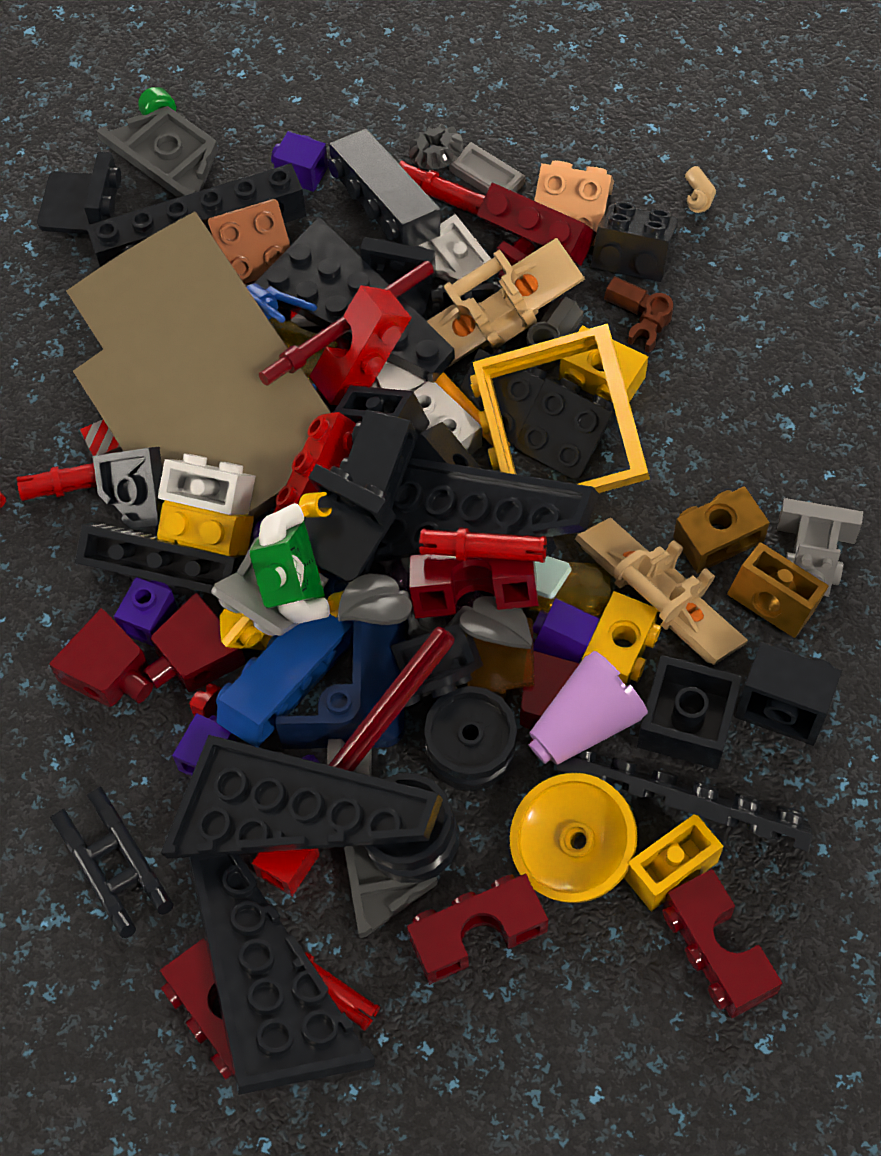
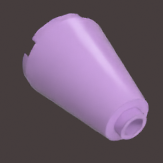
M593 651L584 657L529 732L533 741L528 745L544 764L551 760L558 765L641 721L648 714L644 702L631 685L626 687L618 677L621 673L597 651Z

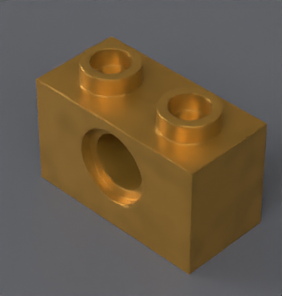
M744 486L733 492L726 490L704 506L699 508L693 506L683 511L676 519L673 537L683 547L682 551L696 573H700L705 568L708 569L758 545L760 542H764L770 522ZM720 524L726 527L727 529H716L712 525Z
M760 542L742 564L727 595L795 638L813 615L829 585Z

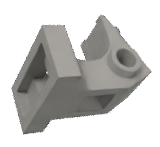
M784 498L777 530L796 534L794 552H787L786 559L829 585L824 596L829 597L832 584L839 586L843 571V562L838 561L841 550L836 549L837 542L855 544L862 526L863 511Z

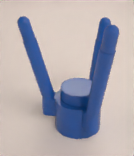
M256 283L247 286L268 320L273 318L280 323L285 321V317L277 311V300L310 311L317 310L315 304L282 293L272 286L267 289Z

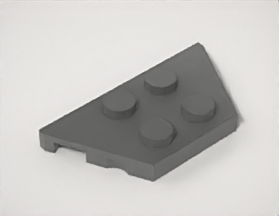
M169 106L157 109L148 115H138L126 119L127 126L108 131L107 126H104L97 130L98 138L102 143L177 198L202 191L218 152L217 141Z
M364 845L344 847L359 938L370 935L437 885V877L421 883L398 882L385 876L374 865Z

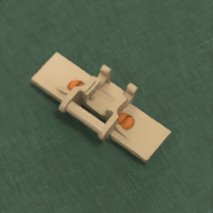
M555 238L513 266L510 265L499 249L493 253L494 257L463 278L452 285L450 282L443 285L454 304L427 322L454 348L455 359L448 367L479 347L485 348L489 345L494 351L495 347L502 346L537 323L535 315L539 313L538 309L585 280L558 238ZM499 271H504L505 275L499 280L501 289L481 303H477L474 298H468L465 301L461 300L460 297Z
M608 518L576 536L575 540L581 545V548L616 579L615 584L619 588L625 585L633 587L660 612L659 617L663 620L661 626L665 630L670 628L707 663L717 664L748 642L740 632L701 599L713 582L715 575L705 568L697 578L691 576L686 579L675 569L677 559L683 550V547L675 540L668 545L666 551L659 546L654 551L649 552L612 518Z

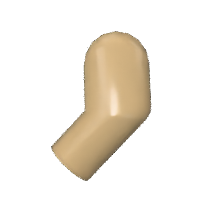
M695 166L685 174L686 180L694 189L692 195L687 197V204L691 211L702 213L710 208L716 194V189L700 167Z

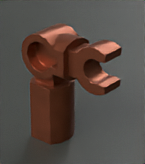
M616 276L613 277L606 289L604 300L636 315L642 313L639 319L640 323L632 326L629 331L628 344L632 345L637 337L644 336L648 339L645 352H651L656 345L657 333H660L663 327L671 321L673 301L670 296L664 293L648 295L647 290Z

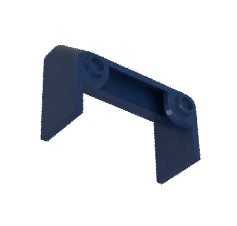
M320 573L329 579L323 589L325 599H328L333 593L344 591L349 584L331 573ZM353 620L352 684H336L325 689L318 701V715L276 716V727L282 749L327 748L328 739H342L345 743L400 674L391 646L406 640V620L392 625L371 624ZM405 707L372 748L391 747L403 738L405 733Z

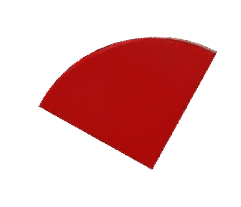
M209 683L206 685V692L199 690L195 693L189 702L194 717L196 713L206 718H210V716L215 714L218 707L216 698L222 687Z

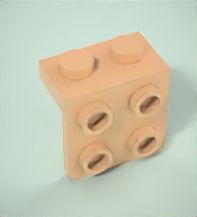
M552 161L551 165L541 163L534 201L585 223L597 233L598 225L605 214L608 195L612 194L614 184L612 175H607L606 169L587 166L586 171L572 169L573 164L562 161ZM595 236V238H594L593 243H592L591 246H594V245H595L596 236Z

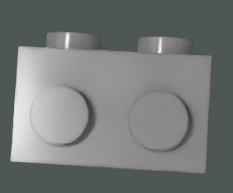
M259 537L255 538V540H254V542L252 543L251 547L254 545V543L257 541V539H258ZM250 549L238 571L215 583L211 590V593L219 598L218 601L221 606L231 612L242 613L254 621L253 625L264 634L282 636L300 624L290 622L279 612L278 607L266 609L251 562ZM319 573L321 585L324 589L329 579Z

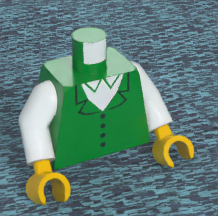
M326 492L306 493L301 496L299 505L294 503L266 516L260 525L259 538L250 549V558L266 609L278 607L279 612L292 623L319 620L329 617L330 614L334 617L338 615L339 602L343 591L331 594L328 599L324 598L325 593L321 585L320 575L304 522V517H326L331 513V507L318 508V500L320 497L327 495Z

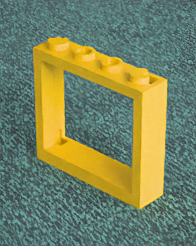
M608 324L472 362L475 374L470 376L471 387L475 398L481 396L485 410L479 412V418L484 434L491 433L494 447L489 448L488 453L494 471L500 470V472L516 474L492 378L598 348L630 469L578 484L592 486L598 493L650 479Z

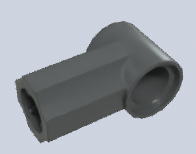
M568 297L556 298L540 322L533 324L529 328L526 347L573 334L583 319L584 311L579 308L576 301ZM558 360L535 367L547 371L552 369Z

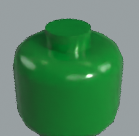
M161 87L146 89L138 101V107L142 115H148L166 106H169L174 111L177 108L174 99Z

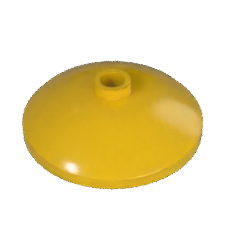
M583 773L556 775L536 785L519 804L510 828L511 855L520 875L526 873L533 889L538 893L564 903L591 901L611 891L628 872L629 865L627 863L634 858L637 847L636 822L625 798L604 780ZM579 835H585V846L581 849H576L574 847L575 838Z

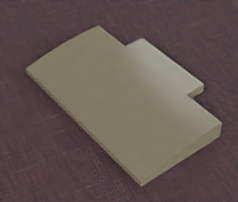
M193 212L126 250L66 290L103 348L102 351L73 370L123 451L160 447L162 469L165 459L183 460V455L186 453L206 457V465L219 467L220 461L239 464L243 466L242 473L255 475L249 514H246L254 516L253 520H255L276 505V497L279 491L287 484L293 471V460L303 450L309 437L307 432L312 421L322 414L331 412L301 368L294 373L287 372L268 386L261 382L259 372L279 360V355L288 348L198 214Z

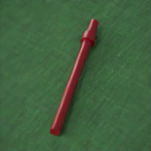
M424 261L384 289L390 290L397 298L433 274L434 268L429 261ZM342 316L298 347L293 345L279 355V360L259 372L261 382L268 386L287 372L294 373L305 366L306 359L351 329L347 320Z

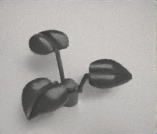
M410 557L402 558V566L410 572ZM367 574L355 578L345 588L339 602L338 621L356 620L371 624L392 625L407 619L409 624L407 633L411 635L410 638L434 631L436 627H445L459 622V626L467 634L483 641L531 649L532 645L527 618L522 609L497 610L495 596L477 598L474 601L473 608L462 606L447 625L444 616L415 619L409 592L405 590L399 591L397 582L385 575Z

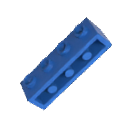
M330 614L327 618L300 623L282 636H272L266 650L258 658L254 656L246 663L241 676L233 684L227 683L220 690L216 698V704L218 705L217 724L251 746L259 747L277 728L276 716H288L353 645V620L338 621V617Z

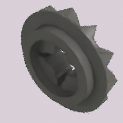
M440 124L437 128L432 129L428 126L427 131L416 132V138L409 141L410 151L408 153L414 165L422 169L433 170L453 163L461 155L464 144L461 134L457 133L454 126L446 128L443 124Z

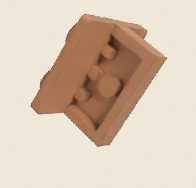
M276 199L208 219L211 235L244 284L258 280L290 247L279 203Z

